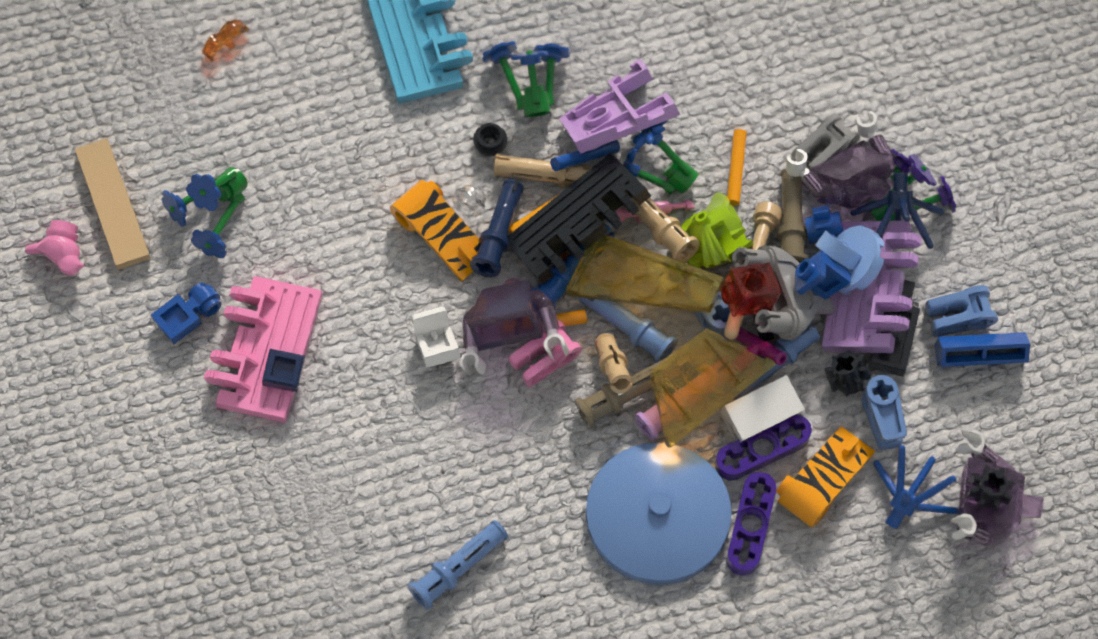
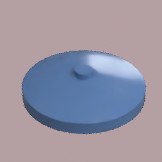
M669 443L640 444L615 455L597 473L587 498L586 524L596 551L610 567L621 575L646 584L665 585L678 583L702 572L721 552L731 523L729 494L717 471L695 452Z

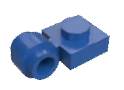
M204 282L198 283L189 291L188 297L190 300L187 302L177 294L151 314L154 323L173 345L202 324L200 318L196 315L197 313L210 317L220 309L222 305L219 301L220 295L211 285H206Z

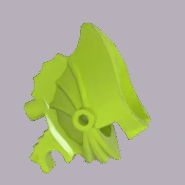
M715 193L705 210L703 209L701 212L684 220L681 228L690 237H696L700 242V246L695 255L685 263L678 264L674 260L670 261L667 271L673 279L683 283L684 278L682 274L684 271L693 269L695 273H699L703 266L714 268L727 265L733 261L732 255L737 248L744 247L749 249L754 244L751 239L747 240L745 236L746 230L742 226V222L734 207L724 194Z

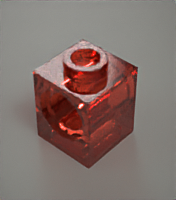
M770 262L731 268L721 286L722 300L725 304H728L733 317L756 314L762 309L771 311L782 293Z

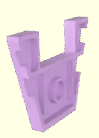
M641 59L636 60L630 65L632 72L621 79L619 75H616L608 81L610 88L596 98L594 94H591L559 118L580 153L597 149L604 144L680 115L675 103L667 93L635 110L624 97V95L653 80L648 68Z

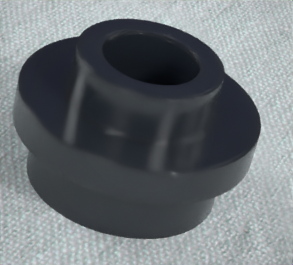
M485 123L475 131L473 144L480 154L496 156V154H500L506 148L507 135L499 125ZM488 138H492L496 141V143L487 144L484 141Z

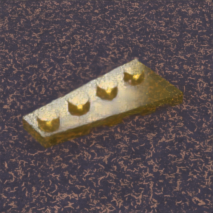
M603 235L584 251V256L578 263L566 288L567 296L710 313L723 287L724 279L722 276L617 238Z

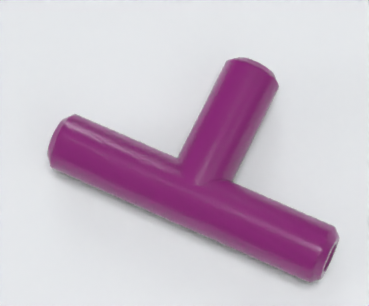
M740 327L735 340L744 344L747 348L731 362V367L735 372L742 373L759 355L764 356L777 365H782L786 362L787 354Z

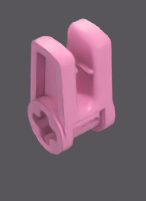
M561 320L555 321L554 325L557 333L563 337L569 348L567 356H565L561 345H557L552 349L554 360L549 357L544 348V341L547 338L546 328L509 356L510 365L515 370H519L526 364H531L532 360L541 354H547L524 371L522 378L528 388L557 369L571 363L582 352L583 348L580 344L573 342L566 334V327Z

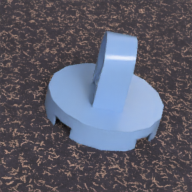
M862 225L850 227L841 232L837 237L825 231L815 244L816 247L851 273V283L838 291L844 295L851 294L849 291L856 288L861 291L867 288L875 280L883 266L884 259L880 257L881 247L885 248L883 240L879 234Z

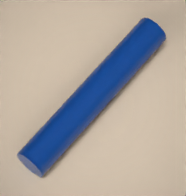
M615 140L591 151L580 153L579 150L552 158L550 164L554 171L563 170L605 157L609 153H618L620 151V144Z

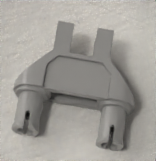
M768 245L761 246L757 250L739 247L734 251L732 260L736 262L735 268L737 270H751L755 272L770 308V311L760 310L755 316V324L759 325L757 327L759 332L777 333L782 339L794 340L803 333L810 323L817 325L822 321L819 314L831 315L835 312L831 299L827 298L824 300L822 297L814 296L811 289L802 295L795 291L796 267L800 263L788 252Z

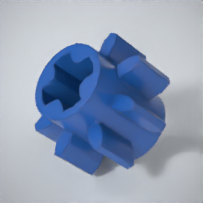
M829 205L812 208L813 217L805 218L810 244L817 243L825 231L835 237L844 231L840 212L831 213Z

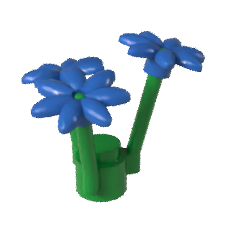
M667 121L641 130V133L633 138V143L636 144L635 148L628 152L626 159L623 161V166L635 177L661 187L668 194H671L675 189L683 194L694 183L699 173L684 160H681L663 140L661 133L665 131L663 125ZM645 143L648 145L651 143L653 145L657 144L672 160L663 172V175L667 177L665 181L640 170L641 166L632 163L638 149Z

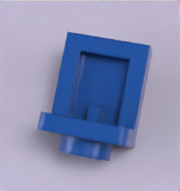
M822 250L811 258L803 260L796 267L795 291L800 295L811 289L826 300L851 283V273Z

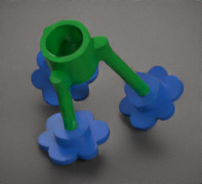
M510 41L508 43H499L483 53V62L493 61L494 64H501L516 99L517 110H523L524 117H538L551 113L550 106L554 105L555 63L561 61V58L570 57L569 48L549 43L544 46L536 45L533 52L528 50L523 54L512 55L511 53L517 50L515 41ZM509 58L511 60H520L521 65L528 66L531 87L523 89L524 95L521 94L507 61ZM541 60L547 62L545 91L542 85H538L535 64L541 63Z
M235 167L227 168L216 178L209 174L203 176L194 174L191 176V183L186 186L188 196L181 199L180 196L165 190L162 192L163 197L161 201L169 212L171 219L175 222L177 221L181 227L187 224L185 219L187 213L186 205L194 201L197 208L205 207L208 211H214L218 208V200L221 202L230 201L231 203L213 231L205 230L201 232L194 230L192 233L193 237L191 238V243L195 247L202 249L204 254L224 258L226 256V244L222 242L219 235L237 206L245 200L242 192L247 188L248 183L244 174Z

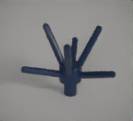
M894 173V190H888V197L850 211L852 216H856L888 204V208L876 233L882 238L895 210L894 221H902L903 217L905 222H909L911 216L928 249H932L934 244L914 205L938 215L944 214L943 209L913 197V190H908V173Z

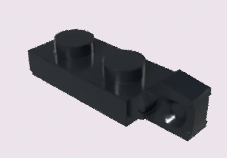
M904 280L902 296L912 299L915 282ZM912 301V309L908 311L884 312V315H897L907 318L909 320V329L901 332H881L893 335L895 338L893 353H872L870 369L904 377L920 308H918L919 303Z

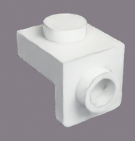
M445 307L412 315L416 342L426 368L460 359L459 347L450 328Z

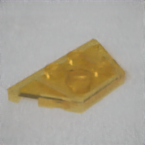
M706 328L654 368L649 374L665 444L668 449L776 365L775 362L769 358L763 359L747 351V347L736 342L726 341L722 335Z

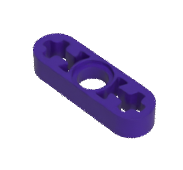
M796 414L742 442L738 439L729 443L718 451L715 469L726 480L740 479L803 449L808 444L812 433L811 424L805 417ZM789 426H792L795 430L802 429L800 439L791 435L783 440V448H781L779 439L788 434ZM765 439L773 445L774 450L771 454L762 456L755 452L753 444L757 440ZM743 447H746L748 456L739 460L737 469H734L731 465L725 467L726 456L730 455L733 460L740 458L744 454Z
M756 472L748 476L742 490L726 557L729 569L737 575L744 576L753 573L757 569L761 558L777 488L774 479L764 472ZM757 483L763 484L764 491H766V493L762 494L759 507L752 505L755 490L751 488H756ZM747 515H754L760 519L762 527L756 532H748L742 527L741 520ZM744 541L751 542L748 557L753 559L747 560L746 565L740 564L739 557L734 555L741 553Z

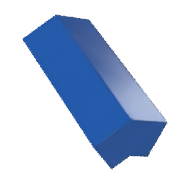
M1025 332L938 337L934 345L937 365H941V367L1029 362L1030 342ZM1018 348V352L987 354V349ZM978 350L976 355L946 356L948 351Z

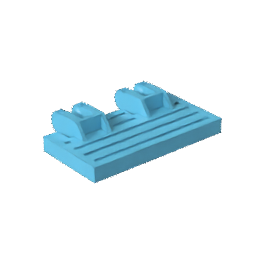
M366 0L398 104L463 88V80L459 69L445 73L444 71L470 64L474 59L471 51L464 50L440 55V53L452 51L456 48L459 49L468 42L467 36L463 32L448 34L442 14L437 13L453 7L456 3L455 0Z

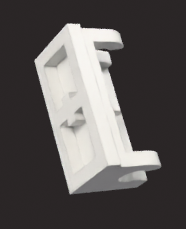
M785 375L724 405L718 413L724 420L735 441L739 439L742 442L803 412L805 408L788 376Z

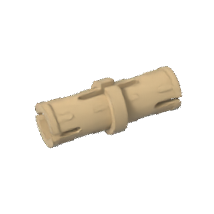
M601 334L594 341L596 344L594 347L600 358V370L607 376L613 392L625 393L632 387L631 382H633L627 370V358L619 350L616 338L612 334Z

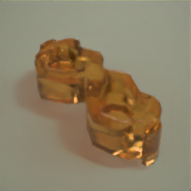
M230 20L222 26L218 33L212 34L207 39L202 53L212 62L216 53L224 44L230 50H233L235 44L230 40L237 35L243 34L245 31H250V29L240 20Z

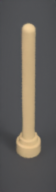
M760 202L757 204L753 215V222L756 228L753 238L754 244L750 249L757 250L759 247L766 245L769 233L779 227L783 212L775 203ZM743 270L724 330V335L729 340H734L738 336L756 278L754 271Z

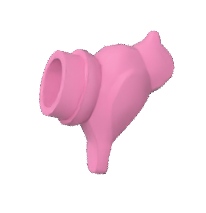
M52 220L49 228L46 229V237L39 243L28 245L25 248V253L46 256L67 276L76 275L84 267V264L79 260L80 248L76 244L79 237L77 235L78 227L67 221Z

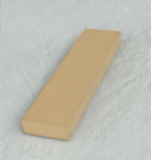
M108 138L75 148L117 270L150 260L147 246Z

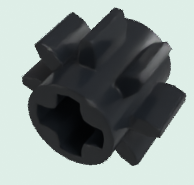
M847 351L846 353L832 356L831 367L824 369L832 392L839 389L848 397L850 394L864 391V380H870L871 375L869 368L866 367L863 355L856 358L850 351Z
M985 465L982 476L977 473L972 474L969 481L975 487L969 490L967 496L975 497L978 503V510L985 507L991 508L993 513H997L1000 501L1006 505H1009L1013 497L1006 491L1011 490L1015 482L1007 480L1004 475V468H1001L999 471L991 470L989 465Z

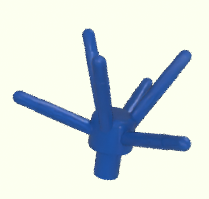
M900 445L898 448L896 486L880 461H873L875 469L893 496L889 503L893 509L885 521L889 526L898 529L906 515L911 517L914 511L957 514L959 512L956 507L922 504L925 500L956 481L955 476L948 477L919 496L915 495L936 461L933 456L927 460L909 490L904 489L906 452L904 445Z

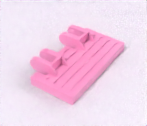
M254 276L250 288L233 286L229 296L236 301L258 306L257 311L227 306L223 315L230 321L252 325L255 328L239 325L231 352L217 349L212 350L210 356L213 363L239 369L238 375L216 370H206L204 379L207 383L236 390L231 392L220 389L216 400L217 408L286 423L295 392L262 385L269 350L275 349L306 355L322 299V290Z

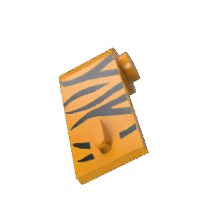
M419 180L390 206V211L397 222L407 231L414 232L416 230L462 282L473 272L469 261L478 253L480 247L479 238L442 198L444 194L435 182Z
M840 426L794 478L788 475L776 490V493L780 495L777 502L813 529L827 513L839 493L874 455L875 450Z

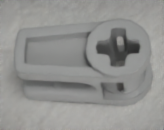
M837 113L829 115L792 152L791 159L797 162L795 158L797 149L805 151L807 160H809V157L820 147H827L823 152L818 153L817 157L808 165L807 169L814 178L818 177L839 158L848 154L860 140V135L856 131L851 132L840 122L841 117Z

